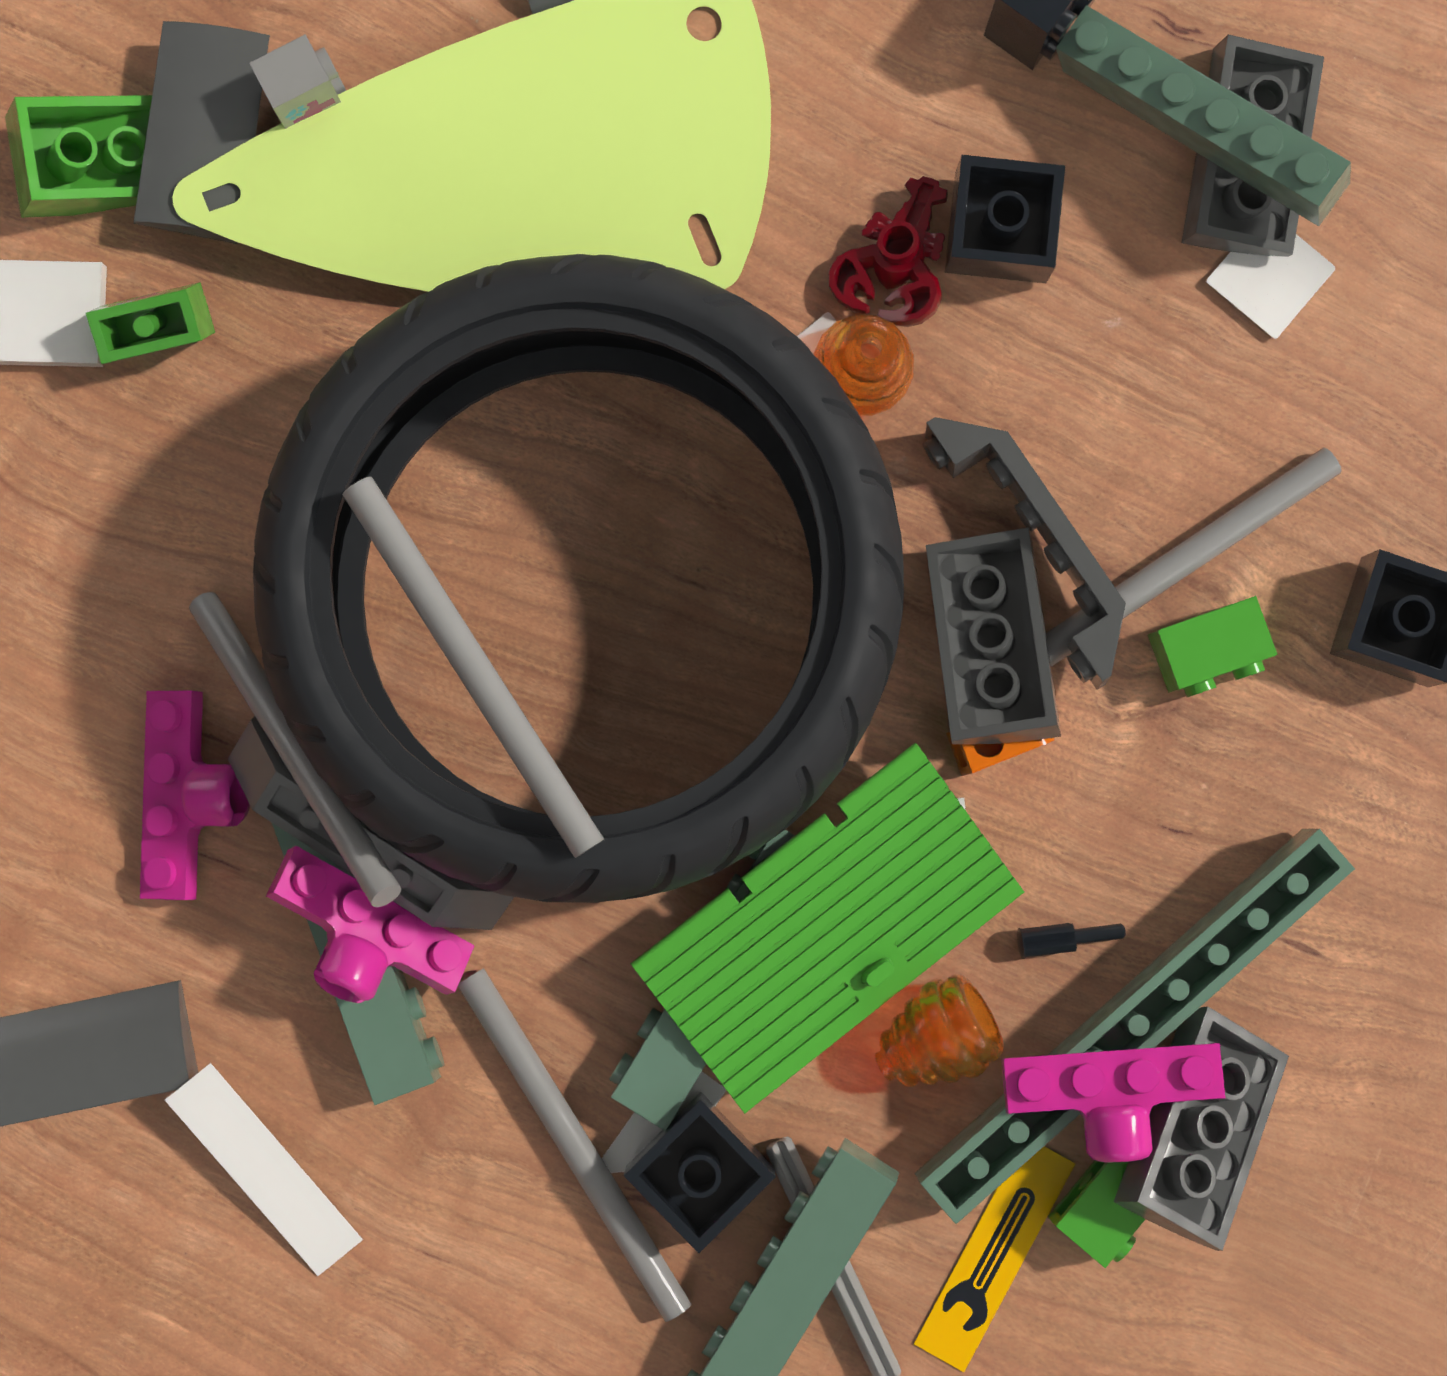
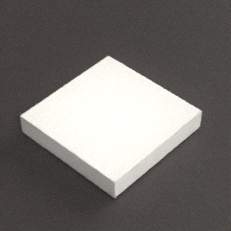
M0 260V365L103 367L85 313L105 305L107 266L102 262Z

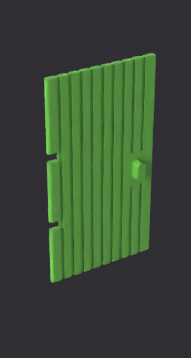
M917 743L912 744L836 803L846 817L840 824L835 827L825 813L742 876L740 879L751 892L738 902L727 888L630 963L744 1114L1024 893V890L1011 875V872L990 846V843L969 817V814L937 773V770Z

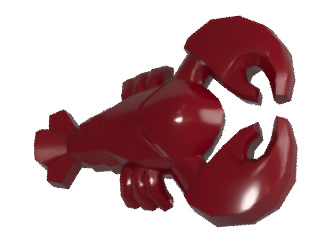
M922 176L919 180L910 177L904 186L911 197L903 204L893 220L881 212H875L872 219L867 222L866 228L862 230V236L876 240V244L850 249L835 258L828 272L829 289L837 301L852 312L870 313L869 305L859 300L855 293L858 290H862L865 292L868 300H874L875 290L867 272L868 268H874L879 282L887 290L898 288L884 300V304L889 307H893L896 304L904 305L901 309L897 310L879 309L878 319L889 325L911 327L924 323L936 313L942 301V292L938 278L931 272L924 260L929 258L937 261L941 257L940 252L943 250L945 235L939 232H929L932 219L931 210L933 205L947 202L948 191L940 187L938 180Z

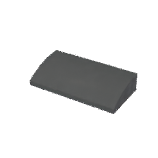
M163 21L133 224L238 244V242L183 220L175 211L172 196L178 182L184 177L256 136L262 87L249 63L267 54L270 35L217 25ZM228 183L202 192L210 212L235 203L240 198L241 192L237 185Z
M1229 34L1213 48L1209 71L1210 79L1312 138L1324 56ZM1196 152L1181 243L1253 255L1282 257L1293 255L1299 214Z
M1029 527L926 545L952 744H996L1061 737L1035 555Z
M181 980L0 1017V1127L175 1091L199 1073Z
M1201 1007L1177 1027L1171 1046L1220 1043L1225 1098L1165 1102L1152 1106L1149 1117L1153 1151L1147 1158L1127 1163L1114 1202L1184 1238L1213 1250L1223 1251L1289 1055L1212 1008Z

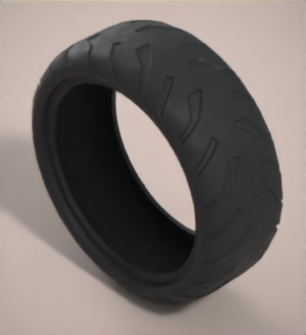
M572 254L536 257L483 267L436 286L433 290L419 295L357 340L355 346L350 347L340 356L315 386L309 400L299 411L270 473L268 487L264 491L254 539V610L259 643L262 648L264 670L276 703L282 711L288 727L317 774L329 785L355 817L388 843L428 867L488 891L505 896L542 902L599 903L639 898L674 890L723 870L758 850L784 831L824 793L845 767L868 728L889 678L897 651L903 613L904 565L902 537L891 482L868 428L836 378L813 355L801 339L771 315L743 298L703 278L651 261L614 255ZM599 372L640 377L669 386L694 397L735 425L763 453L791 497L804 530L810 556L813 583L812 618L807 647L792 689L776 715L758 737L733 761L715 774L676 796L630 811L590 816L604 840L575 858L547 814L507 804L481 792L457 777L426 750L397 713L383 687L373 660L366 627L364 605L365 572L371 539L342 494L359 480L372 477L387 500L392 487L406 465L428 439L469 406L497 391L524 381L550 375Z

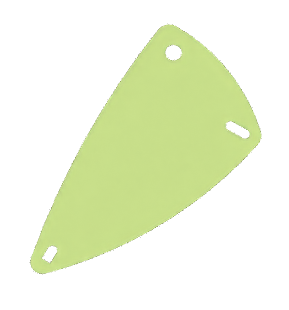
M574 0L443 47L338 94L340 103L286 129L281 123L184 177L178 182L172 196L175 211L183 220L235 242L330 272L429 292L446 281L487 266L536 257L572 254L614 255L651 261L695 275L726 289L738 280L743 270L762 211L768 179L771 141V97L765 48L757 14L752 0ZM709 7L718 13L722 25L719 34L714 39L701 41L695 39L689 33L686 24L687 17L694 9ZM228 183L239 187L241 195L238 201L209 212L202 192ZM694 214H702L708 220L721 253V261L715 266H708L701 259L688 226V220Z

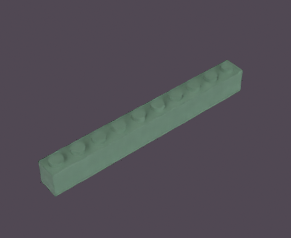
M1301 829L1048 1055L1156 1047L1355 868L1320 829ZM1003 1094L917 1170L915 1175L920 1184L952 1221L957 1224L1080 1115V1112L1075 1109L1008 1114L1006 1113L1005 1097Z

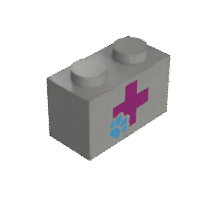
M306 34L249 63L285 129L340 103L338 94L346 91L325 48L314 51Z

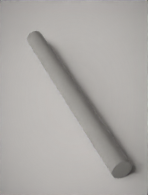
M1327 448L1320 449L1117 585L1115 588L1126 603L1123 619L1341 473V466L1333 453ZM1081 609L1046 633L1051 667L1071 654L1068 645L1072 637L1099 621L1095 614L1088 617Z
M366 477L351 485L343 492V497L573 856L577 858L602 842L604 838L374 479Z
M207 592L197 596L190 604V612L371 905L381 907L389 904L401 892L399 883L358 818L346 808L329 785L317 774L276 703L265 670L217 594Z
M483 968L460 982L458 987L662 1318L665 1322L676 1318L692 1305L487 972Z

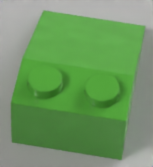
M152 95L14 97L6 113L5 121L21 218L74 216L136 206Z

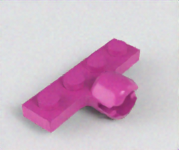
M146 691L140 899L196 900L198 837L200 830L205 826H237L245 819L251 807L231 765L206 764L202 760L203 692Z
M298 846L287 850L266 894V897L321 926L327 932V944L314 970V978L316 984L332 996L348 1002L360 1004L374 998L388 966L396 967L445 995L454 993L474 949L473 944L442 927H432L394 901L381 907L372 906L355 878Z
M1220 1043L1001 1058L1006 1113L1079 1110L1084 1119L1087 1154L1093 1160L1104 1163L1138 1161L1149 1157L1153 1151L1149 1117L1152 1106L1165 1102L1225 1098Z

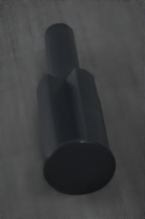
M1073 923L1024 929L1018 928L1017 945L1021 958L1025 959L1026 957L1075 952L1077 944L1123 939L1126 936V930L1121 923L1074 929Z

